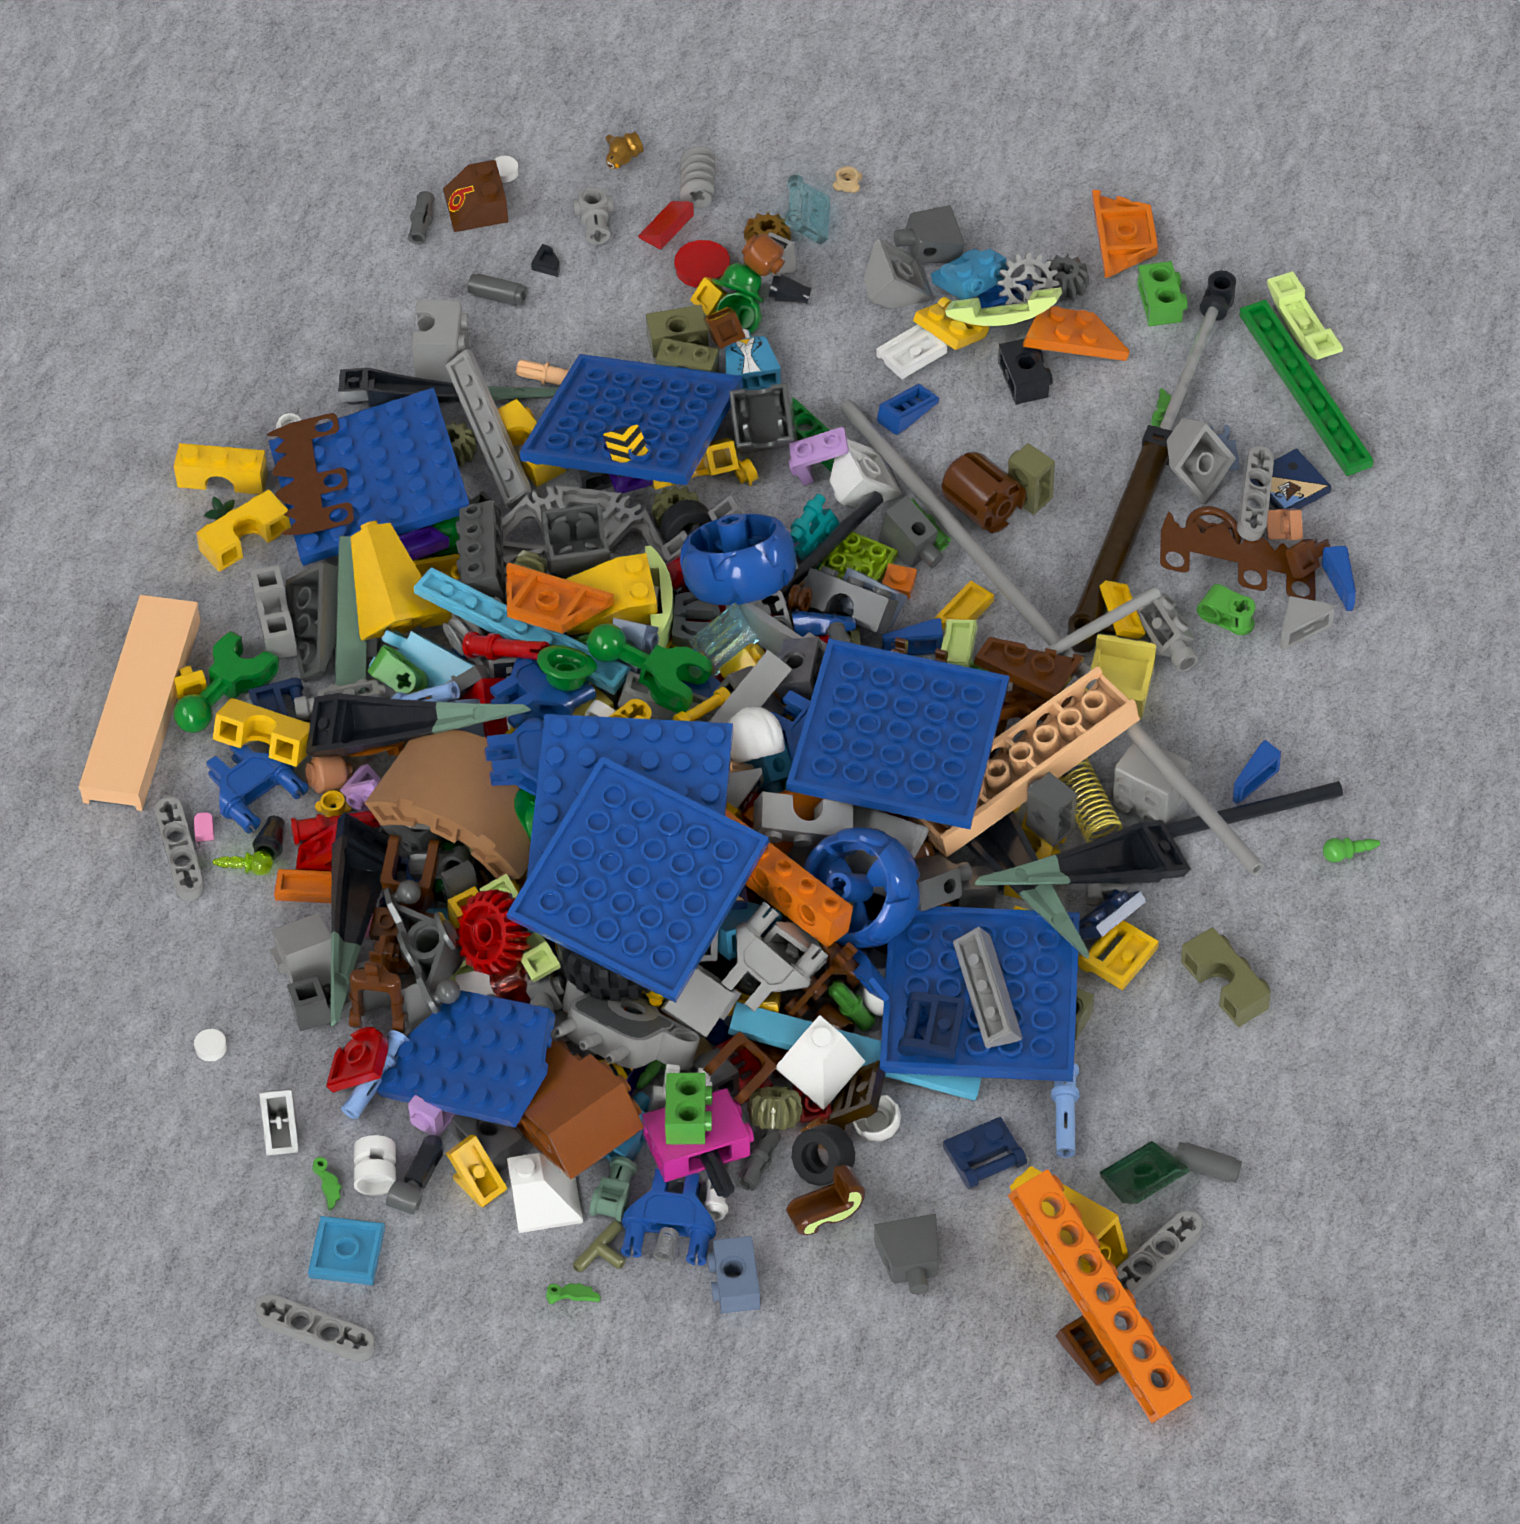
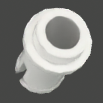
M708 1179L706 1182V1202L703 1205L713 1221H719L728 1213V1205L725 1203L726 1198L717 1196L710 1179Z

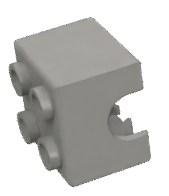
M417 300L415 315H417L419 331L412 332L411 340L415 377L452 382L445 365L470 347V332H464V330L468 329V313H462L460 301Z
M1133 742L1115 766L1112 804L1123 813L1130 812L1140 817L1143 822L1162 820L1164 824L1170 823L1186 800ZM1160 747L1187 778L1191 770V761Z

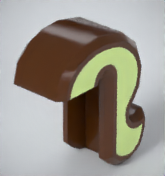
M846 1165L835 1166L833 1184L793 1198L789 1202L786 1213L800 1235L817 1233L819 1226L825 1223L834 1224L844 1221L861 1207L865 1198V1189L852 1167Z

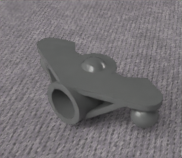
M406 880L399 884L395 893L390 887L384 889V896L387 907L399 931L397 939L400 944V953L404 960L409 962L414 969L416 981L427 1004L433 1013L437 1014L441 1011V1002L446 1004L454 1003L461 994L458 983L450 978L463 963L464 956L460 955L462 946L457 944V931L454 925L446 920L440 911L434 914L435 919L401 905V903L414 904L421 896L419 884L412 880Z

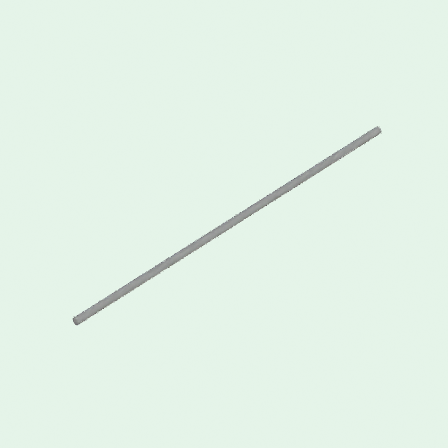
M850 400L844 402L841 406V411L1043 640L1050 646L1062 639L1057 631L858 407ZM1069 648L1058 655L1073 657V654L1076 653L1072 648ZM1082 662L1075 676L1080 679L1091 670ZM1097 679L1090 681L1086 688L1088 690L1092 688ZM1137 722L1125 730L1127 735L1249 873L1256 875L1261 872L1264 867L1263 863Z

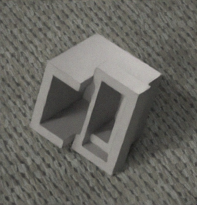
M319 913L271 930L276 946L269 949L271 958L281 975L287 973L290 984L314 976H318L321 986L331 983V932L324 924Z
M698 964L677 1002L675 1003L667 999L660 1010L683 1026L696 1032L699 1037L706 1038L718 1019L724 1020L741 993L734 988L732 991L726 989L721 984V979Z

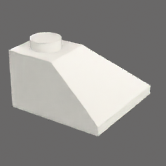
M847 439L849 452L834 458L830 483L835 491V498L842 505H849L855 508L873 491L879 492L882 495L883 502L898 498L902 493L882 456L875 449Z
M819 1015L777 1064L776 1070L824 1110L865 1063V1060L838 1030Z
M541 1153L507 1158L519 1233L583 1223L576 1178L569 1179Z

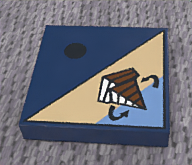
M1296 448L1274 460L1269 502L1275 509H1301L1331 493L1332 486ZM1250 479L1252 484L1259 487L1264 486L1260 480Z

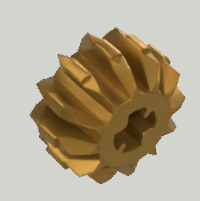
M769 211L766 215L757 213L755 218H748L747 226H745L743 231L746 243L754 235H768L769 232L789 241L791 240L789 223L787 219L781 218L780 213L774 216Z

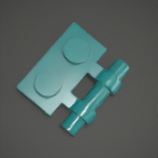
M816 494L813 500H808L803 508L804 513L802 516L796 518L791 525L790 534L793 542L797 543L799 541L795 547V552L801 561L840 524L830 508H822L826 499L821 494ZM822 562L815 569L818 570Z

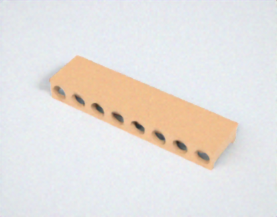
M139 595L79 784L83 803L89 804L90 800L133 805L136 806V810L143 811L177 700L174 678L181 676L180 668L187 667L201 622L198 602Z
M1098 666L994 739L991 752L1000 747V750L988 761L971 830L908 817V821L928 827V836L930 837L928 841L947 858L1026 802L1027 790L1034 780L1043 778L1048 772L1056 778L1061 777L1138 722L1140 717L1138 716L1136 702L1133 699L1129 700L1102 675V671ZM1097 679L1093 687L1085 691L1087 684ZM1073 696L1069 704L1062 708L1063 701ZM1049 713L1045 721L1037 725L1039 718ZM1024 730L1023 735L1017 741L1013 742L1014 736L1018 732Z

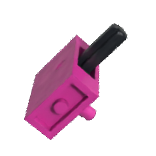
M727 1088L713 1092L712 1105H706V1111H712V1131H706L705 1144H666L665 1107L642 1114L643 1136L664 1182L705 1170L717 1196L728 1198L734 1192L735 1187L724 1164L750 1156V1142L754 1141V1136L749 1123L744 1124L741 1119L742 1110L740 1104L735 1099L732 1100Z

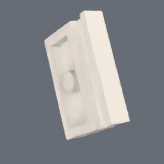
M918 324L876 348L877 358H882L884 364L901 379L947 353V345Z

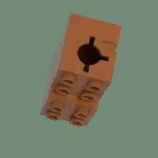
M552 1038L551 1047L547 1048L545 1062L548 1064L547 1075L521 1117L517 1127L528 1142L572 1180L642 1130L644 1126L639 1118L642 1111L635 1100L629 1096L628 1092L631 1091V1088L622 1075H614L607 1062L604 1060L599 1062L591 1054L583 1059L578 1054L573 1056L562 1040L557 1042Z

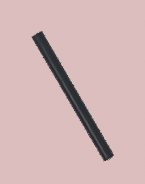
M873 491L798 564L799 568L796 569L792 580L788 585L780 589L784 598L789 594L793 585H799L807 577L810 568L815 569L883 503L884 499L879 492ZM771 595L767 597L768 600L774 605L775 602L779 601L778 596L773 597Z
M1337 781L1220 810L1217 813L1227 824L1340 797L1343 796V789L1341 783ZM1200 816L1165 824L1172 838L1211 829Z

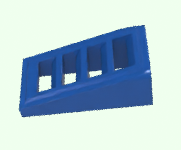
M918 383L879 405L877 421L897 435L939 402V397Z
M1346 545L1325 547L1322 555V567L1346 611H1353L1356 589L1348 548Z
M793 611L792 614L795 633L801 637H804L809 632L814 636L826 635V629L834 622H842L845 626V631L856 629V618L805 611Z
M931 619L882 634V650L891 651L895 649L896 644L891 645V643H895L896 637L908 640L907 655L935 654L936 648L941 649L943 642L941 619Z
M1267 740L1262 741L1234 782L1233 802L1236 804L1241 803L1280 769L1281 751Z

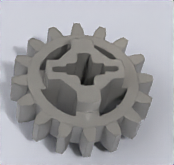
M1031 252L1026 253L1025 259H1022L1019 254L1015 255L1016 263L1007 260L1005 264L1008 270L999 271L1004 280L997 282L998 286L1004 288L998 294L999 297L1007 296L1008 298L1004 305L1028 303V299L1033 291L1051 289L1058 286L1059 282L1052 279L1058 273L1057 270L1049 271L1048 269L1052 262L1049 260L1043 264L1041 262V254L1032 259ZM1022 266V274L1019 277L1010 278L1012 272L1017 267ZM1035 266L1043 272L1045 278H1041L1035 272ZM1029 276L1031 282L1040 284L1032 286L1027 291L1026 286L1016 283L1024 281ZM1010 289H1015L1021 295V301L1012 294Z

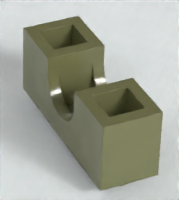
M1211 927L1182 945L1181 963L1199 983L1211 977H1221L1229 982V984L1221 988L1219 1006L1238 1027L1269 1009L1271 995L1269 985L1264 979H1259L1254 974L1248 961L1244 957L1237 955L1224 935H1220Z

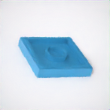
M320 1216L308 1269L309 1278L374 1285L385 1233V1223Z

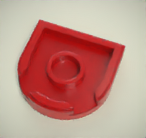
M374 1027L358 1029L350 1035L352 1039L343 1049L341 1047L337 1049L326 1087L334 1093L381 1078L389 1048L388 1039L383 1033Z

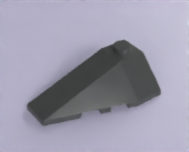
M321 562L286 580V601L288 611L292 617L294 636L298 644L296 659L301 680L305 682L325 673L336 642L338 567L325 562Z

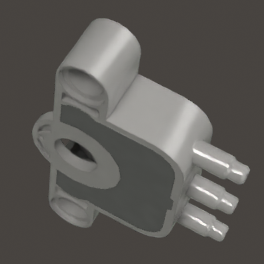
M569 980L567 981L562 1009L568 1013L566 1021L558 1024L553 1029L556 1036L565 1035L568 1039L580 1045L582 1050L588 1049L600 1055L609 1064L615 1063L622 1067L639 1068L657 1059L666 1065H680V1070L692 1068L699 1043V1035L696 1032L660 1014L656 1006L651 1005L649 1001L640 997L630 1000L628 996L620 997V1001H611L610 997L606 996L603 999L592 997V992L583 993L576 988V983L573 984ZM622 1008H635L643 1012V1014H632Z

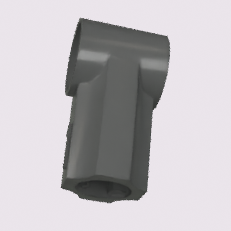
M456 846L451 850H439L440 857L435 879H442L440 873L455 867L452 860H456L460 864L469 861L474 866L475 858L470 854L469 849L465 846ZM428 850L412 851L410 853L408 867L409 874L413 879L422 878Z

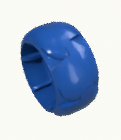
M729 514L702 525L690 533L681 546L680 564L684 582L697 599L708 604L740 605L764 599L788 585L796 571L797 558L793 538L780 520L768 515Z
M861 827L839 830L836 834L828 836L819 842L810 852L804 863L803 868L845 901L854 902L849 931L835 941L839 946L844 947L848 942L856 948L882 946L891 941L894 936L901 934L912 922L917 912L921 895L916 880L920 877L918 866L910 851L900 841L889 836L884 831ZM858 850H865L869 855L878 857L870 867L867 875L852 873L844 858L856 854ZM874 887H884V891H887L883 908L875 920H869L863 902L872 896Z

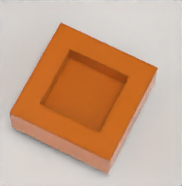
M888 563L882 583L908 596L907 599H910L917 578V569Z

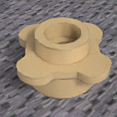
M850 166L842 167L836 171V181L833 183L834 190L856 193L860 190L858 184L862 180L861 172Z

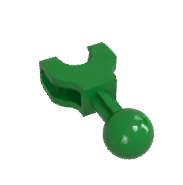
M603 623L597 625L591 630L587 638L589 653L600 662H613L619 658L641 669L638 682L647 686L656 704L675 713L686 712L693 701L691 688L681 681L700 685L706 682L713 672L711 661L706 656L689 647H674L670 649L656 645L649 655L627 644L623 631L614 624Z
M233 631L226 633L213 646L214 664L208 669L210 684L199 695L189 694L178 700L173 712L176 724L182 730L190 733L204 730L212 719L211 707L223 695L236 699L240 694L248 693L249 689L268 685L278 673L279 657L269 651H264L255 658H241L240 656L243 653L242 636Z

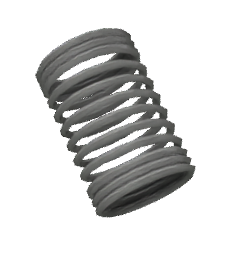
M669 1227L661 1229L653 1253L656 1259L663 1262L672 1260L679 1238L678 1231Z

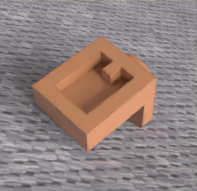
M1296 508L1268 510L1267 538L1270 540H1302L1301 510Z

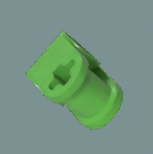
M1212 585L1197 605V613L1203 620L1225 628L1234 634L1246 635L1254 629L1255 621L1252 615L1255 612V602L1251 598L1236 593L1223 585Z
M387 645L381 647L368 669V673L371 676L385 683L397 693L411 694L424 690L428 686L427 674L407 660L400 652Z

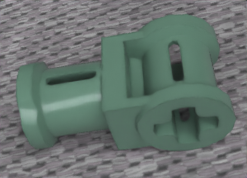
M616 1156L610 1160L609 1166L611 1169L608 1178L602 1177L599 1186L596 1187L593 1193L589 1213L592 1216L597 1214L610 1216L622 1223V1218L628 1209L631 1196L630 1180L633 1175H636L638 1166L629 1158Z

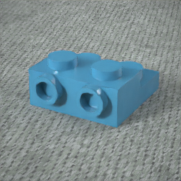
M974 248L931 273L932 283L960 300L972 299L997 285L998 281L1004 280L999 271L1008 270L1005 264L1007 259L990 248L984 251Z

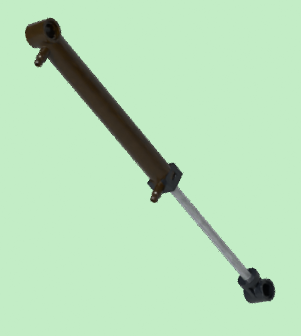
M1215 271L1208 277V286L1199 308L1205 317L1160 427L1147 426L1142 439V448L1077 608L1068 620L1067 635L1107 612L1099 586L1105 580L1119 582L1164 468L1166 465H1169L1167 439L1173 432L1171 428L1215 321L1224 319L1229 308L1234 304L1236 278L1228 271ZM1113 624L1101 630L1106 633L1116 634ZM1098 632L1071 647L1073 651L1086 653L1093 650L1096 646Z

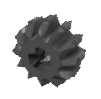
M1068 253L1065 258L1056 255L1054 260H1050L1052 263L1048 269L1049 271L1057 270L1058 273L1052 279L1058 281L1059 285L1052 288L1061 287V301L1067 297L1074 301L1076 295L1083 296V292L1089 283L1086 264L1081 263L1079 257L1071 259ZM1041 271V278H1045V275Z

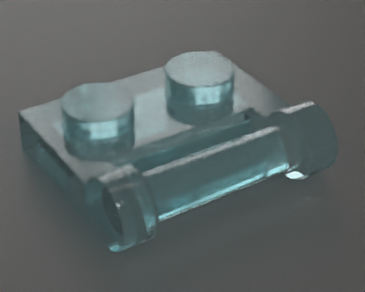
M791 175L788 178L787 185L790 195L789 209L785 214V224L821 245L828 240L831 198L804 183L802 176Z
M735 602L693 636L689 642L693 649H696L697 652L706 656L711 661L713 666L711 676L714 677L720 672L719 668L750 643L755 644L760 640V637L753 629L742 608Z

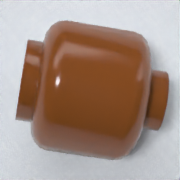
M767 234L752 236L742 250L744 264L760 276H767L771 272L777 274L785 263V260L782 259L784 247Z

